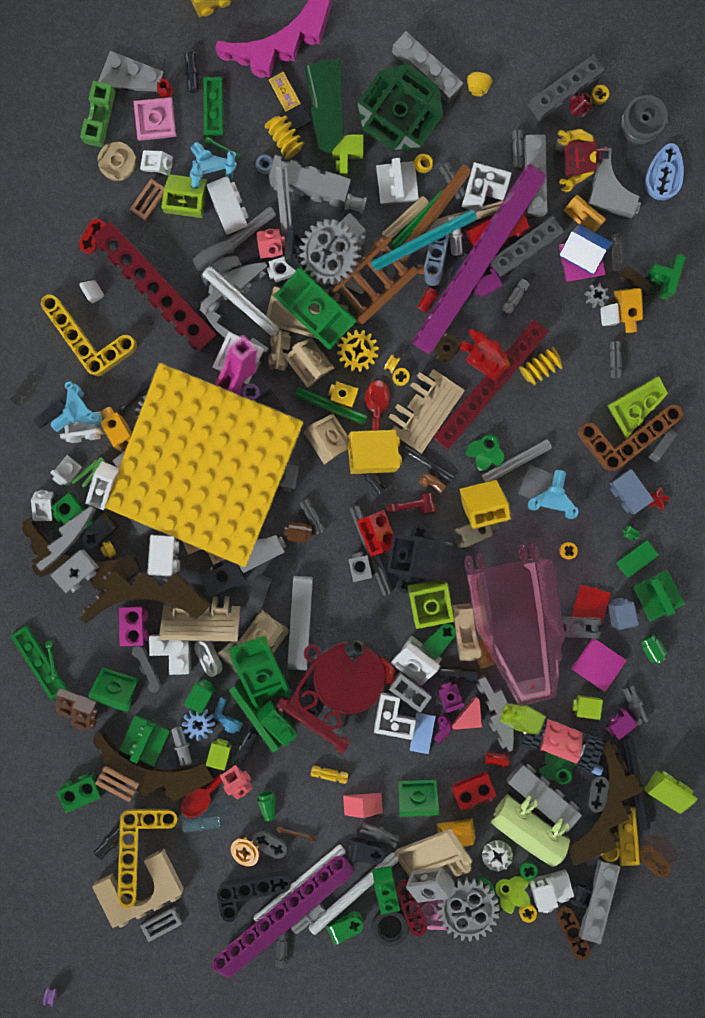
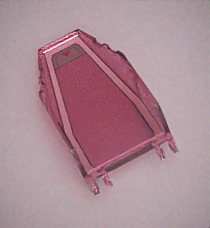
M530 543L529 545L532 557L528 559L525 545L519 546L521 561L485 568L483 555L479 553L476 555L479 569L474 570L472 557L470 555L465 557V569L467 571L475 628L519 706L556 698L559 662L562 659L561 648L562 642L564 643L565 639L554 563L552 559L540 557L535 543Z

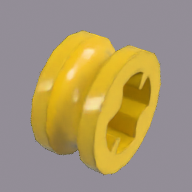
M597 85L591 92V99L597 105L605 103L609 97V90L604 85ZM598 91H601V94L605 95L602 97V99H599V97L595 95L598 93Z
M392 354L384 369H389L390 373H393L400 358H395L394 354Z
M398 368L394 371L392 378L396 385L403 386L408 383L410 375L406 369ZM399 372H404L403 375L406 374L407 378L403 379V382H399V379L396 380L395 376L399 375Z
M566 542L560 546L559 552L564 559L570 560L576 557L578 549L575 544ZM566 546H572L571 551L573 554L571 556L570 554H567V556L564 554Z
M531 903L526 907L519 908V914L523 921L530 923L537 918L536 908ZM525 909H529L530 911L533 910V913L531 912L530 917H528L526 914L523 915V913H525Z

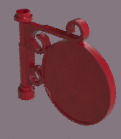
M349 642L336 644L327 649L322 655L317 646L309 645L304 649V658L312 662L307 657V651L310 648L317 650V657L298 684L290 701L288 702V699L284 700L281 698L275 708L278 709L279 713L283 710L300 721L301 724L336 747L335 750L343 754L350 744V740L345 737H338L331 730H335L341 725L340 713H360L370 708L378 700L384 687V669L377 655L364 645H362L363 654L360 657L358 656L356 661H352L344 649V645L349 644ZM314 668L313 684L316 692L306 690L301 694L302 697L306 694H312L314 701L312 704L302 707L299 702V690ZM318 697L328 708L334 711L327 713L324 716V721H327L329 716L334 715L338 719L335 726H329L306 711L316 705Z

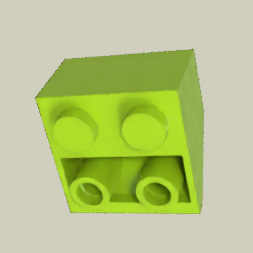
M169 174L163 193L162 210L164 213L203 218L208 180L200 179L199 188H192L191 177Z
M656 770L644 788L648 794L679 814L683 813L697 801V798L693 795V790L680 781L677 784L678 781L665 771L661 774Z

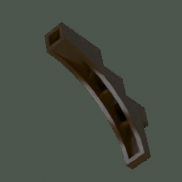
M27 519L22 522V531L26 537L30 538L32 542L30 547L33 553L38 555L37 558L32 560V569L36 575L39 574L40 577H44L55 572L73 557V555L65 552L46 570L40 571L36 564L52 554L48 549L52 542L40 531L33 519ZM135 554L116 560L94 561L99 568L95 570L97 574L90 579L93 588L99 592L105 589L101 585L104 581L102 578L109 570L113 572L118 569L126 578H129L143 571ZM79 569L74 570V577L79 576Z
M117 569L113 572L109 570L102 579L104 581L101 585L106 591L101 590L95 597L96 602L93 605L88 604L82 610L83 616L80 619L85 624L89 623L100 612L110 606L135 599H150L169 603L184 610L194 619H198L211 603L179 573L167 576L163 581L165 583L163 586L155 577L148 574V571L144 573L139 572L134 577L133 581L135 583L133 584Z
M104 730L97 732L93 736V743L98 750H101L105 765L139 783L136 790L138 793H142L143 796L164 786L163 791L168 799L171 798L172 802H175L210 783L215 778L211 767L206 766L207 760L179 769L151 767L140 762L130 761L131 758L119 751ZM108 773L105 774L123 785L127 784ZM106 781L107 784L118 789V787Z
M611 740L602 745L610 774L606 805L594 827L581 839L569 845L568 852L575 866L619 846V836L611 828L630 820V814H632L629 804L624 803L623 800L643 791L642 787L645 786L640 775L636 776L635 772L627 775L628 767L624 760L620 761L618 756L620 751L616 743L612 744Z

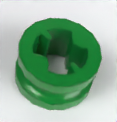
M525 861L520 865V873L525 880L536 878L538 869L533 862ZM531 866L533 873H528L526 875L524 869L529 868Z

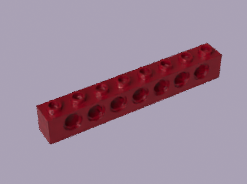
M110 221L93 236L96 240L95 246L101 252L105 250L110 255L108 259L115 267L118 264L123 269L121 273L128 280L132 278L137 283L134 287L141 294L145 292L150 297L147 301L155 309L159 307L163 311L161 316L168 323L172 321L176 325L174 329L181 337L184 334L189 339L187 343L195 351L199 349L202 352L218 337ZM112 242H119L117 250H110ZM126 256H132L133 258L129 265L123 263V259ZM139 270L146 271V275L143 279H138L136 277V274ZM158 284V292L151 293L150 286ZM165 298H172L173 303L170 307L163 306ZM185 312V320L177 321V313ZM192 326L199 327V333L195 336L189 333V329Z
M533 320L505 352L508 355L506 358L510 365L500 378L495 382L488 376H485L436 433L433 439L445 450H448L549 331L536 320Z

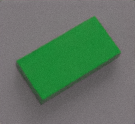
M645 540L615 563L626 578H629L659 555L648 540Z

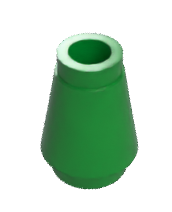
M263 791L258 794L257 798L265 821H272L276 818V796L273 795L272 791Z

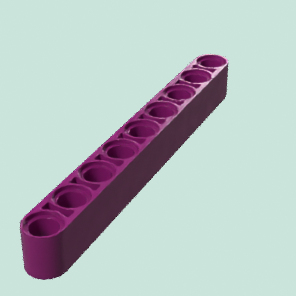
M342 856L334 857L213 959V970L226 978L232 977L347 881L354 873V866Z

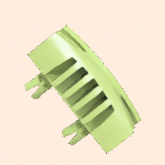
M506 794L495 808V818L491 820V823L548 865L554 867L562 862L570 844L569 837L563 834L569 829L568 822L562 825L563 819H559L552 826L532 812L538 805L536 799L530 803L532 796H528L521 804L509 794Z

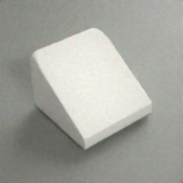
M95 280L80 283V288L91 303L104 297L102 290Z
M618 303L601 308L602 326H612L620 323Z

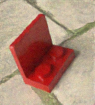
M471 329L469 334L477 343V346L467 357L466 361L496 382L510 365L506 358L508 355L501 350L502 346L494 340L490 342L481 331L475 332Z

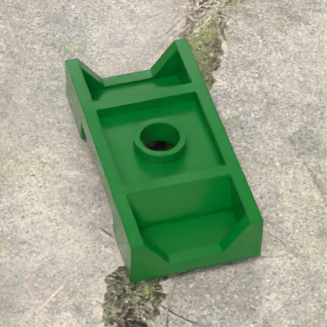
M299 267L291 278L273 295L329 350L357 321L352 314L344 307H341L319 286L315 279L311 278L310 274L305 272L302 267ZM312 303L320 306L318 314H313L310 311Z
M266 635L228 648L230 659L256 711L261 709L265 700L281 695L287 699L292 698L290 687L284 675H282ZM261 674L266 675V676L263 677V678H258V677H257L258 675H261Z

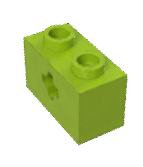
M506 703L499 721L517 731L539 734L546 716L527 706Z

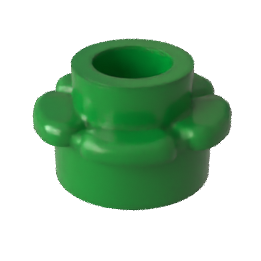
M626 525L624 530L622 529L624 537L632 541L635 538L639 539L640 531Z

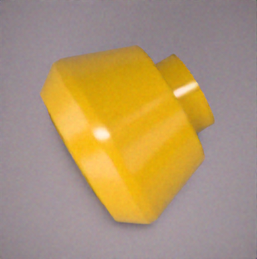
M472 72L467 76L468 89L474 96L480 97L486 94L493 83L490 75L486 73Z

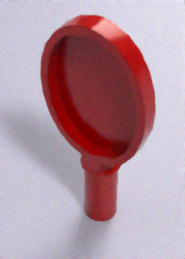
M380 380L373 381L368 386L365 395L366 405L373 413L372 431H379L380 413L386 410L390 400L389 389Z
M219 774L206 788H198L184 797L181 803V811L184 816L194 818L204 813L211 801L210 794L223 782L220 777L222 774Z

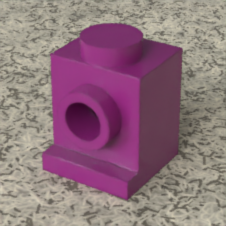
M494 268L489 271L488 276L484 273L473 288L476 296L479 295L480 298H483L502 287L503 284Z
M448 681L440 685L441 688H438V692L446 713L464 707L456 683ZM450 693L454 694L452 700L447 699V695Z
M623 708L619 709L620 714L617 713L609 719V723L605 728L612 738L616 736L619 740L637 726Z

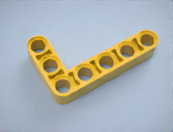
M51 294L45 295L42 298L41 306L90 374L101 376L136 351V341L129 335H122L97 353L62 302ZM55 300V307L48 309V302ZM65 315L67 320L65 324L60 325L59 318ZM77 331L78 337L75 340H70L71 332ZM126 340H131L132 345L129 349L123 348V343ZM87 346L89 353L86 356H82L81 349ZM115 351V359L109 361L107 358L108 353ZM95 362H99L100 369L93 372L92 365Z
M126 809L120 816L117 897L119 905L123 908L132 907L136 901L138 829L174 827L177 823V816L171 809ZM127 814H132L135 817L134 821L130 824L124 822V817ZM152 814L154 816L153 822L145 823L143 821L144 816ZM172 814V822L164 823V815ZM126 834L134 836V840L131 843L123 841V837ZM127 853L133 855V860L130 863H125L122 860L123 856ZM126 873L133 876L132 880L128 883L122 881V876ZM129 893L132 895V899L129 902H123L121 900L122 895Z

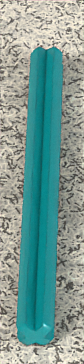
M470 210L371 261V265L375 271H378L475 221L477 215L474 210Z

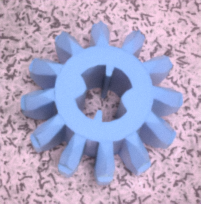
M191 709L189 711L190 715L185 714L184 716L187 721L183 722L182 726L188 727L184 730V733L191 732L190 739L196 735L197 741H200L201 735L205 739L208 738L207 732L212 734L214 731L211 727L215 725V722L209 721L213 718V714L206 716L208 713L207 709L201 714L195 713ZM197 721H198V722H200V721L203 722V724L201 725V727H200V726H197V727H196V726H195V723H196Z

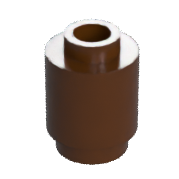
M289 522V526L285 525L284 537H288L287 541L305 543L311 540L312 526H307L305 523Z

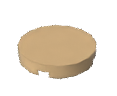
M108 143L99 152L98 166L108 179L122 181L134 173L136 156L133 150L125 143Z

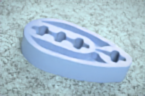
M673 143L665 145L656 154L648 167L644 185L647 193L654 199L668 200L674 197L682 187L684 166L677 145ZM672 149L674 155L670 157L668 162V153L665 152ZM666 167L668 168L667 171L670 172L665 177V181H668V183L663 186V190L666 192L660 195V191L657 189L661 187L662 182L659 180L664 176V172L661 170Z

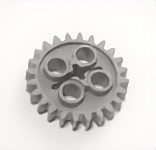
M325 220L324 224L317 222L318 228L311 226L312 232H305L308 238L302 239L305 246H300V249L304 250V253L299 256L305 257V260L301 264L307 265L305 272L312 271L310 274L311 278L317 276V282L322 280L324 284H329V282L336 284L337 280L338 282H344L343 276L350 278L348 272H356L353 265L359 266L356 258H361L362 256L357 254V251L361 250L362 247H356V244L360 239H354L356 232H350L351 227H344V222L338 223L337 220H332V222ZM325 234L328 235V242L326 244L323 242ZM342 242L345 243V250L343 252L340 250ZM318 252L321 254V260L319 262H317L316 255ZM335 260L338 262V267L336 270H334L332 266Z
M465 877L462 883L458 878V884H454L450 897L438 900L437 902L438 906H440L437 908V913L441 914L438 916V920L443 921L442 928L448 927L447 934L452 931L454 932V938L461 935V941H463L465 936H468L469 942H471L472 936H475L479 940V934L486 937L485 930L492 932L491 925H497L496 920L493 918H499V913L495 912L500 910L499 905H495L498 903V898H493L495 895L494 891L488 892L490 889L489 885L483 887L482 880L476 884L475 878L468 882V878ZM472 894H477L479 896V898L474 901L471 900L469 897ZM454 900H459L461 904L459 906H453L451 902ZM465 907H469L471 911L468 912ZM479 912L485 914L484 918L481 919L477 918L475 915ZM460 918L467 920L465 924H459L457 921Z

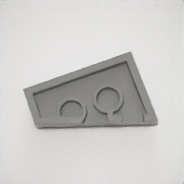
M110 51L98 82L110 84L115 90L134 89L135 91L158 92L157 82L161 83L160 79H163L164 71Z

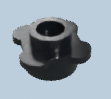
M351 639L349 644L344 645L346 654L352 661H356L358 656H362L363 646L359 641Z

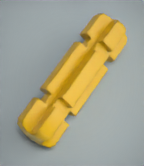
M315 765L311 770V776L318 778L320 776L322 779L335 782L338 780L339 783L344 784L348 780V773L346 772L338 773L337 770L324 767L321 769Z

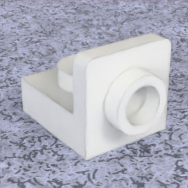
M143 151L140 170L144 172H161L169 175L173 157L163 151Z
M66 455L58 467L50 473L54 476L52 479L59 485H69L83 467Z
M46 490L34 492L31 499L33 521L53 520V510L51 507L54 492Z

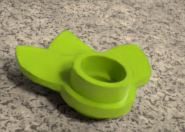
M514 876L510 880L501 879L496 883L495 891L500 897V906L505 912L512 914L515 906L526 907L530 905V898L525 891L530 883L529 880H525L521 876ZM504 885L508 887V891L506 893L502 891V887Z

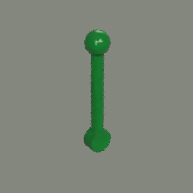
M206 137L205 142L207 144H212L227 153L231 151L213 141L211 137ZM236 153L235 158L240 160L241 155Z
M47 641L45 647L48 649L51 679L57 680L58 674L55 671L52 654L53 643Z

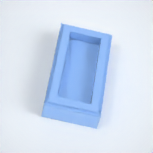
M416 712L413 739L411 740L409 750L429 754L435 715Z

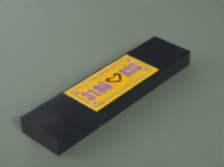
M276 57L271 77L265 78L282 110L288 117V121L292 123V128L297 131L310 124L311 120Z

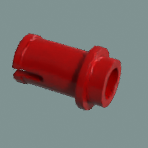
M160 79L161 83L157 82L158 94L162 98L170 97L173 94L172 86L166 79Z
M430 287L424 290L425 294L417 305V308L425 313L428 312L434 299L438 298V292Z
M486 752L485 764L502 765V768L509 765V754H506V752H503V754Z

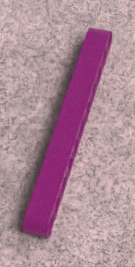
M531 163L526 166L412 341L413 345L427 354L433 351L547 176L544 172Z

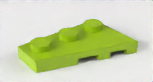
M655 377L607 405L626 439L644 421L643 419L650 411H653L664 399L668 392L660 377Z

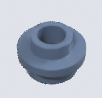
M266 154L259 156L256 160L257 170L262 174H269L274 159ZM264 162L269 163L267 168L262 167Z

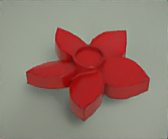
M661 487L656 491V494L648 492L654 500L648 507L657 506L660 510L664 509L663 502L668 501L670 498L666 495L662 496L663 491Z

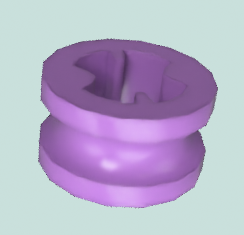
M250 383L244 386L242 391L244 398L253 401L260 396V390L255 384ZM248 388L256 389V391H254L256 393L254 397H248L246 395L248 393L246 391Z
M46 988L43 1005L50 1004V1006L54 1007L57 989L50 990V988Z

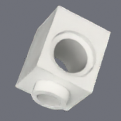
M284 257L269 261L270 267L267 268L270 279L274 278L276 283L290 279L296 271L284 261ZM279 265H284L287 269L285 273L279 274L276 272V268Z

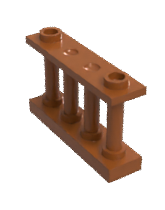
M379 237L373 243L374 247L358 261L359 266L353 265L356 272H348L350 278L353 277L371 297V301L366 306L362 305L344 285L350 278L343 276L344 282H338L337 280L336 284H331L332 286L329 288L333 293L339 290L357 310V314L354 317L362 325L419 273L414 266H404L400 260L392 263L399 271V275L394 280L390 279L382 269L378 271L373 269L371 261L374 260L373 257L379 251H382L384 254L391 251L387 246L391 241L390 237ZM365 264H368L385 284V288L380 293L376 292L358 272Z

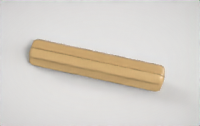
M421 196L382 233L383 237L386 236L392 239L429 204L428 200Z

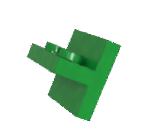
M678 254L669 261L668 268L654 264L647 270L645 278L650 279V283L657 285L663 283L659 298L667 300L675 294L686 256Z
M664 570L632 587L650 622L663 615L670 616L676 613L675 609L685 604L668 570Z
M102 667L89 693V699L128 712L139 678Z
M135 715L119 751L132 756L130 759L132 762L138 763L141 760L154 766L171 730Z
M436 780L398 781L399 817L439 815Z

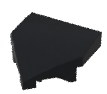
M290 229L286 233L284 261L294 270H297L299 267L307 268V265L301 264L305 257L299 256L304 253L300 246H305V243L294 229Z

